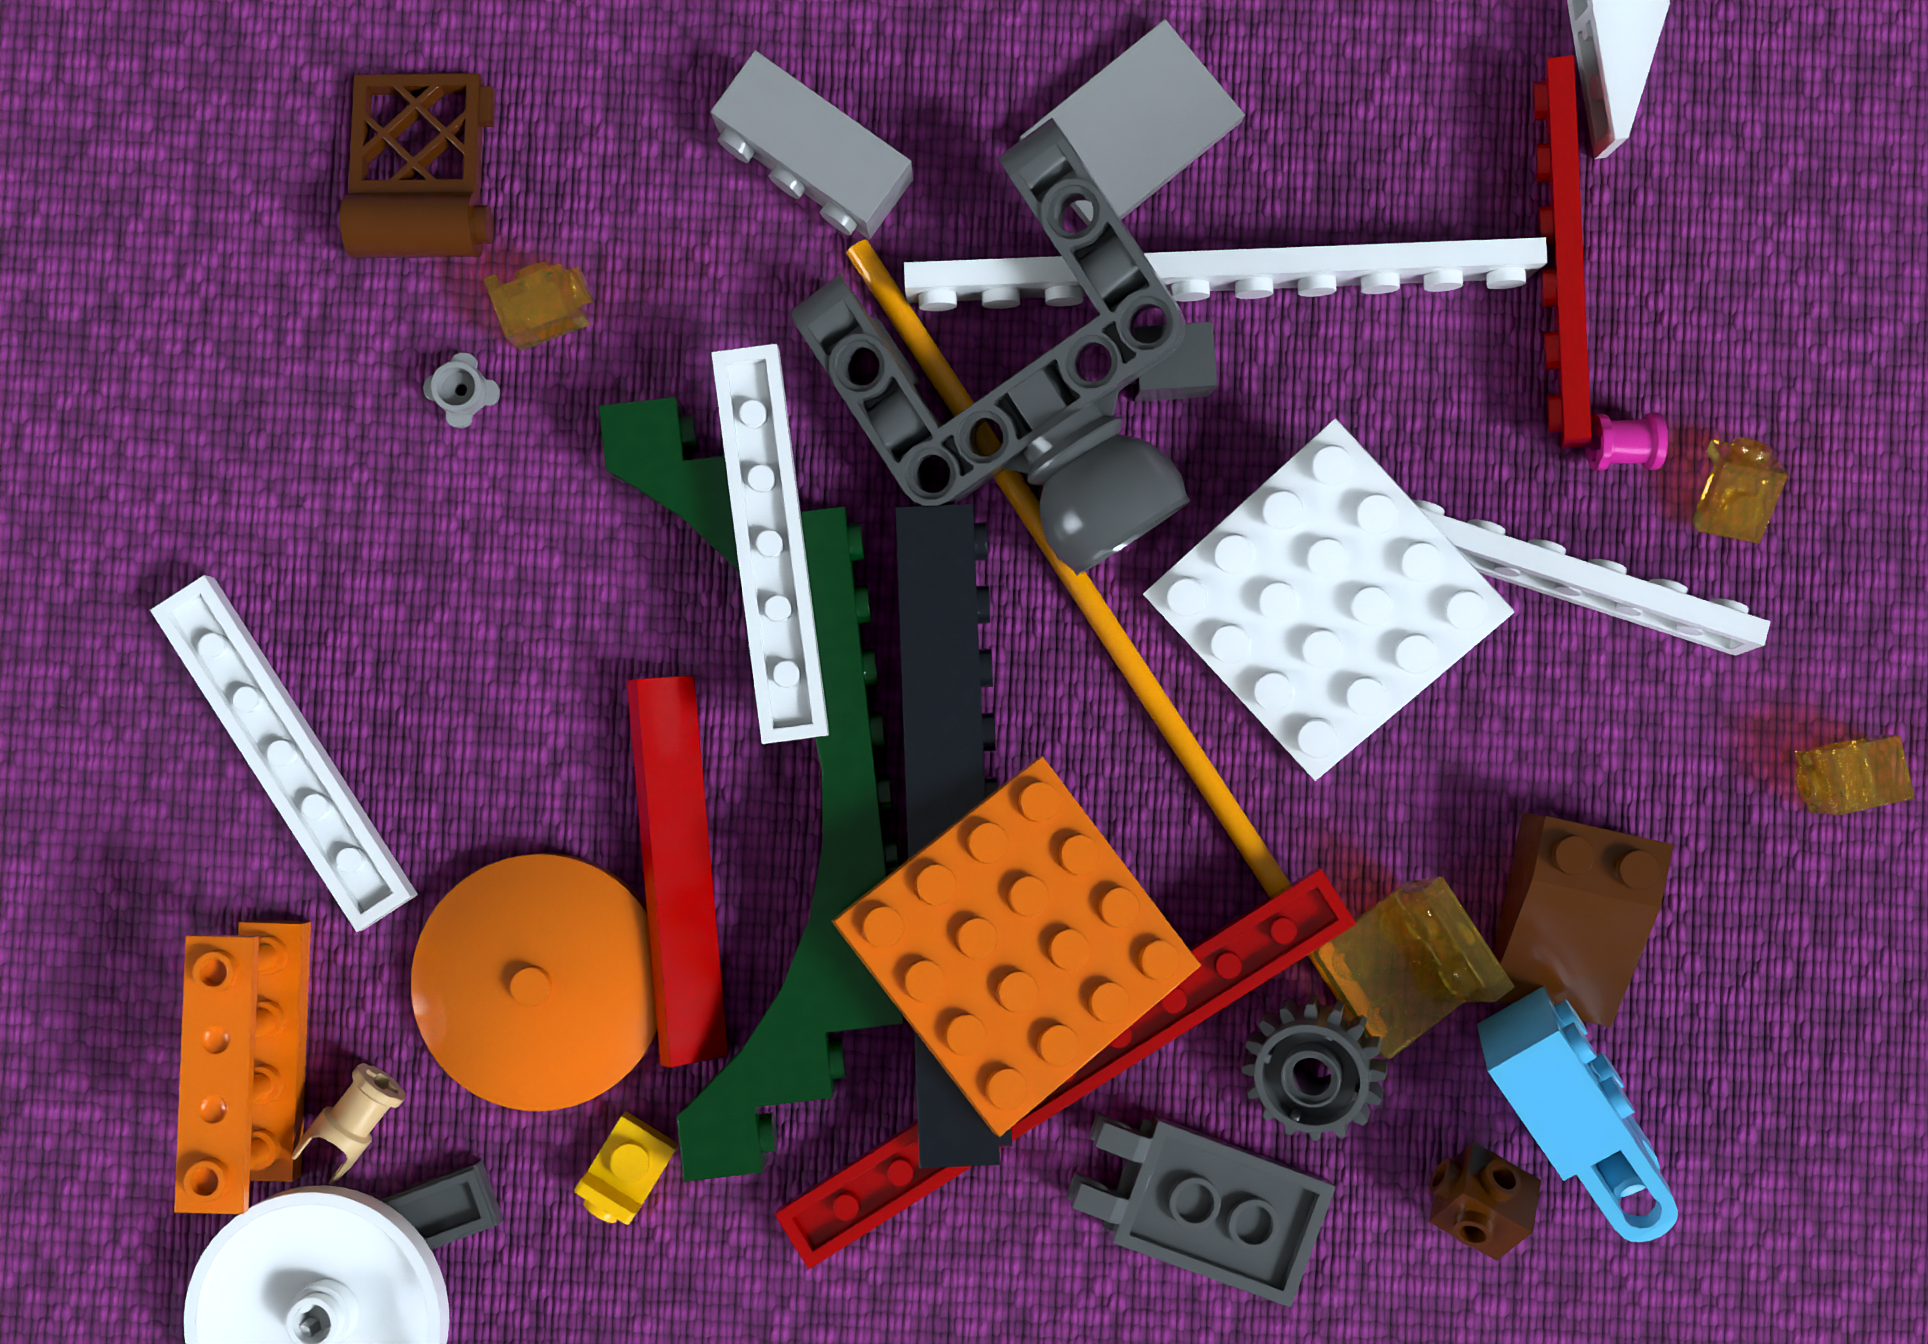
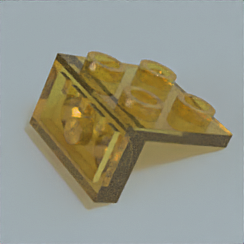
M1443 876L1404 883L1355 919L1357 923L1355 926L1314 951L1315 959L1352 1016L1355 1018L1363 1014L1367 1018L1363 1031L1366 1037H1381L1383 1043L1378 1054L1381 1058L1390 1059L1461 1004L1465 1002H1496L1514 988L1513 983Z

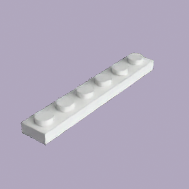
M777 344L711 352L762 744L829 736L779 347Z
M1413 500L1481 574L1736 656L1765 645L1771 621L1749 615V608L1742 603L1721 598L1706 601L1688 595V588L1678 582L1666 579H1650L1647 582L1626 575V567L1619 563L1604 559H1591L1588 562L1565 555L1566 549L1557 543L1541 539H1532L1524 542L1505 536V529L1498 524L1476 519L1465 523L1444 516V509L1434 503Z
M203 575L150 610L355 931L365 930L417 896L418 894L215 578Z

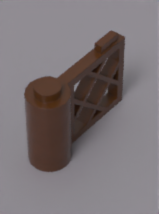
M479 73L354 75L349 192L343 196L340 207L341 236L348 256L351 258L479 257L482 255L484 244H491L493 242V215L489 205H481L480 186L483 127H494L495 91L492 86H484V81ZM445 94H466V110L447 127L428 111ZM372 95H399L408 104L384 128L371 117ZM422 117L439 134L417 155L412 157L395 139L418 118ZM370 129H371L374 133H376V135H375L371 140H370ZM463 133H465L464 144L458 140ZM451 145L464 157L463 179H435L425 168ZM388 146L407 163L389 180H368L369 163ZM417 175H419L423 180H413V179H414Z

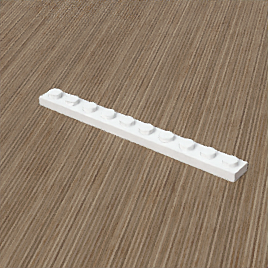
M1546 237L1144 253L1168 291L1172 293L1174 300L1184 302L1206 299L1210 297V291L1235 290L1236 298L1258 299L1272 295L1273 289L1298 288V295L1315 297L1336 292V286L1361 285L1362 293L1384 294L1398 290L1400 284L1424 283L1425 291L1442 292L1461 288L1463 281L1487 280V288L1510 289L1525 285L1526 279L1547 263ZM1062 256L904 262L906 300L908 303H919V308L925 311L951 310L957 307V301L982 300V306L986 308L1005 309L1020 305L1021 298H1045V303L1050 306H1072L1082 303L1083 296H1088Z

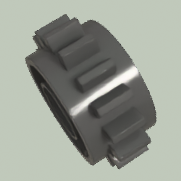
M1310 995L1307 1004L1296 1006L1290 998L1284 1000L1280 1008L1279 1017L1266 1011L1258 1024L1262 1033L1251 1031L1245 1048L1253 1054L1246 1056L1242 1065L1243 1074L1254 1076L1247 1095L1249 1099L1260 1098L1265 1106L1262 1117L1266 1121L1275 1117L1285 1125V1133L1290 1136L1296 1130L1307 1132L1312 1141H1319L1321 1133L1333 1131L1339 1138L1345 1137L1348 1123L1351 1120L1364 1126L1368 1122L1370 1114L1367 1103L1380 1105L1384 1088L1377 1082L1386 1079L1388 1062L1374 1059L1380 1053L1383 1042L1380 1036H1367L1364 1031L1367 1018L1363 1014L1352 1018L1344 1012V1002L1337 1000L1333 1006L1320 1004L1317 995ZM1305 1058L1318 1059L1329 1068L1330 1074L1324 1077L1311 1076L1301 1068L1299 1061Z

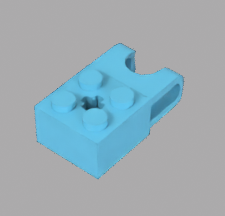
M1542 986L1478 1023L1477 1027L1487 1071L1562 1180L1565 1181L1577 1175L1614 1230L1626 1240L1631 1242L1651 1241L1668 1232L1676 1223L1678 1209L1670 1188L1660 1173V1165L1650 1141L1631 1115L1635 1113V1110L1622 1090L1625 1086L1620 1076L1603 1052L1596 1055L1585 1036L1588 1032L1571 1004L1566 999L1556 1004L1545 987ZM1644 1188H1647L1653 1198L1656 1199L1655 1207L1648 1215L1634 1216L1625 1213L1620 1206L1621 1197L1634 1194Z

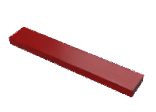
M694 675L643 678L627 681L660 1065L665 1067H676L728 1056Z

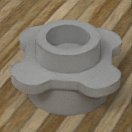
M464 352L455 354L451 362L440 366L434 375L429 376L425 380L423 386L425 396L429 400L435 401L446 411V421L455 428L470 426L475 413L484 406L495 405L500 398L498 384L493 380H486L477 369V359L471 354ZM460 385L467 387V393L464 396L457 395L456 390Z

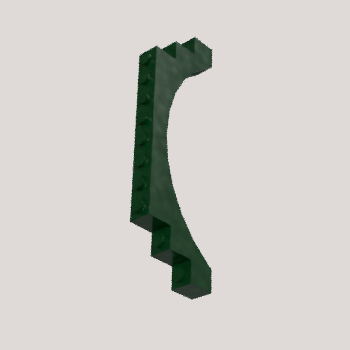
M676 397L599 406L606 470L617 479L631 485L687 521L740 575L725 456L691 460L690 453L700 451L699 430L695 414H686L684 406ZM844 507L801 512L829 736L815 737L822 768L823 847L810 918L782 989L747 1043L696 1096L686 1103L677 1115L684 1182L762 1173L769 1158L768 1152L777 1151L775 1116L773 1112L764 1113L763 1106L833 1098L837 1087L836 1079L846 1078L843 1040H832L831 1032L903 1024L904 1022L902 1013L831 922V920L900 867L897 838L885 840L882 814L894 813L890 776H878L875 756L876 750L886 749L882 711L870 712L868 687L879 686L875 648L863 649L861 624L872 623L868 585L856 586L853 561L865 560L862 529L860 522L849 523L848 514Z

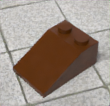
M1522 813L1483 998L1511 1005L1544 986L1556 1004L1566 999L1581 1021L1611 1027L1661 909L1674 844L1549 816Z

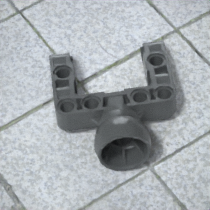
M1050 118L998 158L1100 313L1098 317L946 424H942L917 388L921 381L898 349L881 321L869 316L854 292L845 283L843 272L791 309L790 312L794 323L833 381L834 386L903 491L914 502L924 506L951 505L964 499L1005 469L1028 473L1029 484L1043 486L1040 500V517L1046 541L1056 557L1078 576L1162 523L1190 501L1186 494L1181 474L1171 459L1154 445L1141 438L1119 435L1123 419L1122 417L1114 416L1119 391L1171 356L1181 346L1185 336L1186 321L1180 307L1056 121ZM1080 200L1091 202L1093 218L1090 225L1078 233L1065 231L1063 215L1067 207ZM1149 308L1163 310L1167 318V328L1164 335L1153 343L1139 342L1134 333V323L1137 316ZM1094 346H1105L1111 355L1109 373L1101 380L1089 382L1083 376L1080 369L1082 356L1088 349ZM872 350L878 357L880 370L873 382L864 385L856 374V365L864 353ZM992 419L1000 425L1003 431V443L995 454L987 456L977 446L976 433L984 422ZM936 456L942 457L950 468L948 485L939 492L933 490L925 479L926 466Z

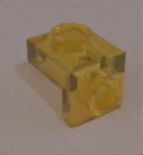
M1736 437L1732 443L1718 440L1710 441L1706 453L1714 463V466L1692 519V523L1698 532L1760 544L1789 475L1773 455V449L1770 446L1746 437Z

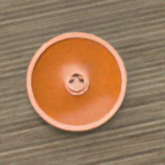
M533 853L503 859L479 869L459 882L445 895L428 918L420 934L411 968V998L415 1019L424 1042L438 1064L451 1078L476 1096L503 1107L523 1111H549L572 1107L595 1098L622 1080L644 1057L658 1034L647 906L643 899L631 886L608 869L589 860L559 853Z

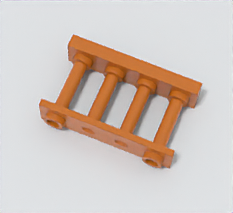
M246 920L238 922V935H186L174 1213L244 1214L249 1208L250 1181L293 1182L301 1176L302 1152L295 1160L292 1159L295 1147L301 1141L303 1135L311 940L310 921Z

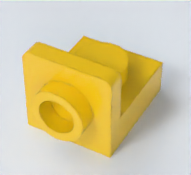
M625 1111L590 1168L578 1182L574 1192L585 1199L583 1201L584 1207L597 1218L609 1223H616L619 1220L629 1225L679 1144Z

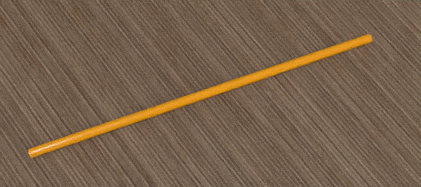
M864 239L854 244L846 252L847 256L953 417H956L974 404L972 398L868 240ZM987 421L978 428L976 443L979 450L987 456L995 454L1002 445ZM1008 469L1002 471L994 477L995 481L1268 896L1271 897L1290 885L1291 883L1087 573L1084 572L1076 576L1074 571L1061 562L1046 541L1041 524L1040 502L1022 474ZM1330 942L1310 953L1308 957L1335 998L1344 1002L1345 1013L1352 1018L1362 1014L1367 1018L1364 1031L1368 1037L1384 1036L1387 1033V1029Z

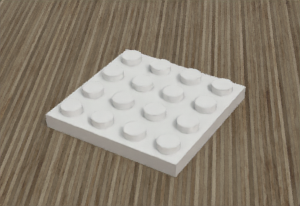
M1337 418L1330 422L1143 593L1315 781L1515 612Z

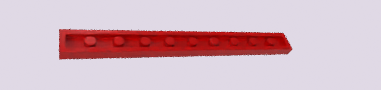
M1319 867L1315 868L1190 947L1189 950L1201 966L1013 1125L1012 1141L1355 926L1357 923L1322 869ZM918 1120L780 1206L774 1215L809 1270L972 1166L919 1168Z

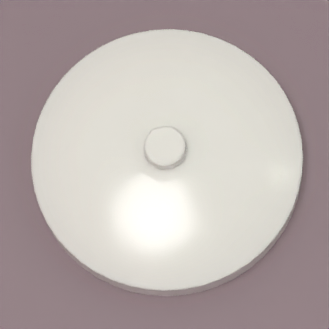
M326 1185L293 1188L272 1195L250 1207L246 1213L239 1214L224 1226L209 1243L194 1269L184 1309V1337L186 1344H447L449 1331V1303L445 1282L434 1254L415 1227L396 1210L372 1196L352 1189Z

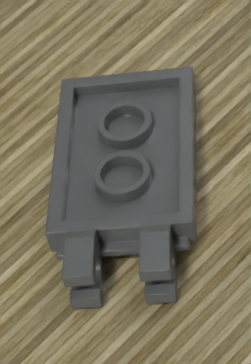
M1097 1112L1089 1133L1090 1139L1095 1140L1093 1144L1097 1148L1126 1158L1127 1161L1117 1188L1110 1186L1104 1181L1075 1172L1066 1194L1067 1199L1072 1201L1071 1207L1104 1220L1102 1227L1110 1230L1109 1237L1114 1244L1291 1308L1336 1186L1326 1178L1155 1115L1152 1121L1143 1118L1138 1129L1125 1121Z

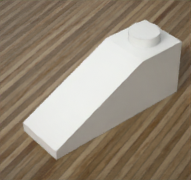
M1567 0L1594 159L1608 157L1629 137L1670 0Z

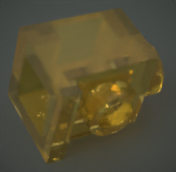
M540 262L520 269L514 275L516 280L506 284L496 274L483 278L506 339L520 351L591 325L584 305L593 302V298L579 266L566 270L561 263L551 266L548 262Z

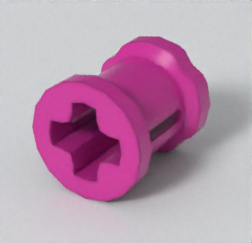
M1659 412L1647 413L1641 420H1610L1606 414H1594L1591 416L1592 438L1588 446L1585 447V455L1591 470L1604 471L1608 468L1609 464L1640 463L1646 470H1657L1662 467L1668 449V430L1662 414Z

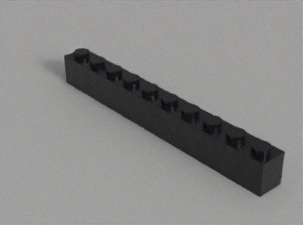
M973 504L896 507L908 859L998 789L997 777H984L983 751H996L994 712L982 713L981 687H993L992 649H979L978 624L990 623L989 585L976 586L975 561L988 560L986 522L974 523ZM915 1032L919 1168L1000 1165L999 1147L1012 1146V1127L1000 1137L993 1134Z

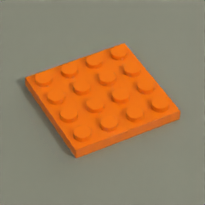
M1043 756L1034 759L831 920L993 1134L999 1137L1201 966Z

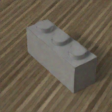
M756 50L710 111L718 133H720L717 140L729 153L745 163H748L752 157L772 170L768 176L775 185L795 199H800L803 193L823 207L820 211L821 216L837 230L848 236L856 230L870 240L913 181L912 161Z

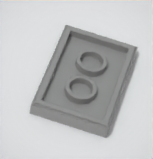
M1164 19L1022 134L1019 141L1050 118H1053L1122 220L1239 125L1245 114L1166 19ZM1080 200L1070 204L1085 224L1089 226L1093 218L1092 203Z

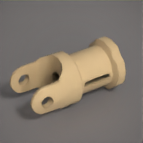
M361 1063L352 1072L354 1080L352 1085L334 1107L327 1106L321 1111L295 1147L292 1156L293 1160L299 1156L312 1138L321 1137L336 1145L346 1154L347 1158L328 1183L330 1185L338 1181L353 1166L372 1142L370 1132L390 1107H399L406 1098V1093L391 1076L375 1066Z

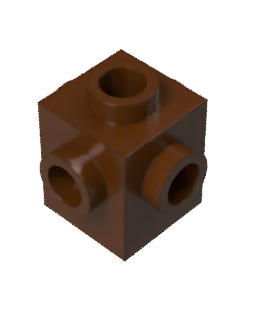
M1472 1142L1453 1160L1450 1158L1443 1159L1435 1169L1429 1184V1191L1434 1194L1429 1222L1453 1235L1461 1243L1474 1247L1497 1261L1533 1233L1541 1180L1503 1159L1498 1154Z

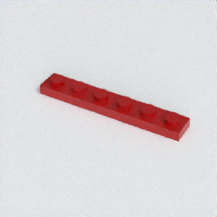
M1574 55L1547 58L1544 81L1533 82L1534 121L1546 120L1547 143L1536 144L1535 147L1537 183H1549L1550 206L1538 207L1539 238L1546 237V245L1551 244L1552 268L1541 269L1542 307H1554L1555 331L1544 332L1545 370L1557 369L1558 394L1547 395L1548 433L1560 432L1561 449L1587 447L1592 438Z

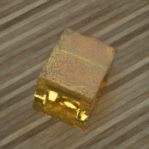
M1867 735L1795 751L1799 765L1795 772V783L1800 797L1808 804L1810 813L1843 815L1915 799L1900 735Z

